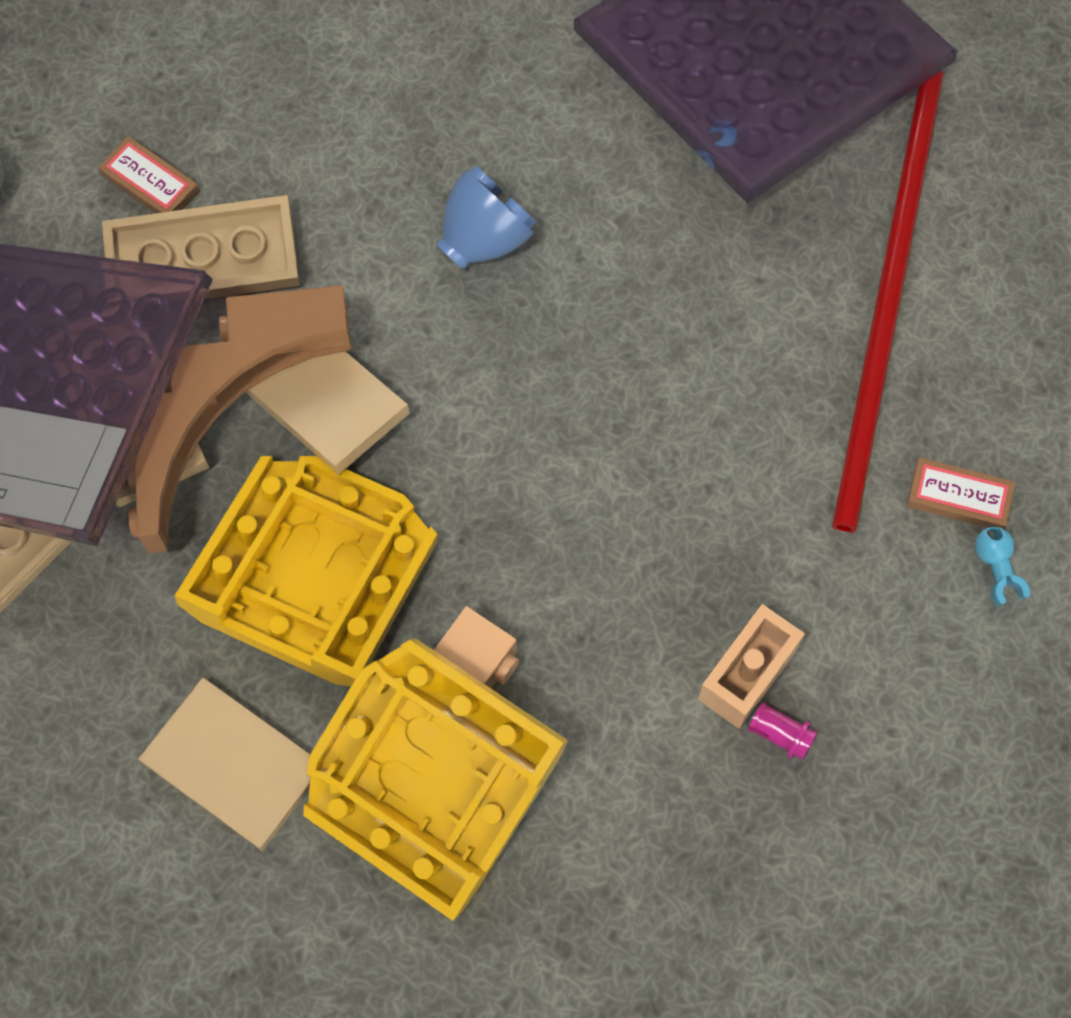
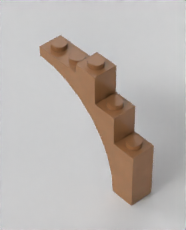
M343 285L226 297L227 316L219 317L222 342L169 347L170 366H163L165 393L112 399V417L105 418V425L126 429L118 448V453L123 462L127 463L129 488L131 491L136 490V507L129 508L130 532L133 538H139L147 553L168 551L170 513L179 479L196 445L221 413L247 390L280 370L314 357L351 350L348 306Z

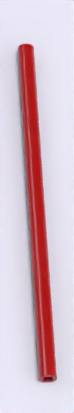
M926 67L922 69L834 511L832 528L849 533H854L857 529L944 73L936 67Z

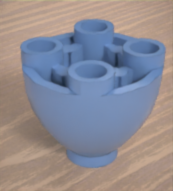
M477 166L470 172L465 170L454 185L444 211L443 238L436 244L463 270L470 263L492 260L514 251L535 233L531 228L537 223L511 197L503 204L497 198L503 190Z

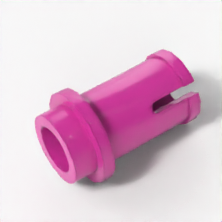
M762 702L748 728L749 732H754L788 751L787 757L790 759L795 755L803 760L817 735V732L809 728L811 723L805 721L802 725L768 706L765 702Z

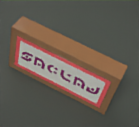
M129 136L98 167L101 176L154 213L183 210L200 192L196 182Z
M919 457L915 465L906 507L986 528L1001 527L1005 529L1015 482Z

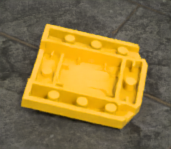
M261 456L176 592L175 600L178 606L211 628L335 685L351 687L360 671L371 664L437 544V533L431 526L428 529L414 512V506L404 494L352 471L344 469L337 475L317 456H300L299 461H273L272 456Z
M415 638L400 645L401 647L380 660L369 664L358 674L308 757L307 776H310L308 803L304 804L303 816L454 921L460 916L484 882L558 763L568 740Z

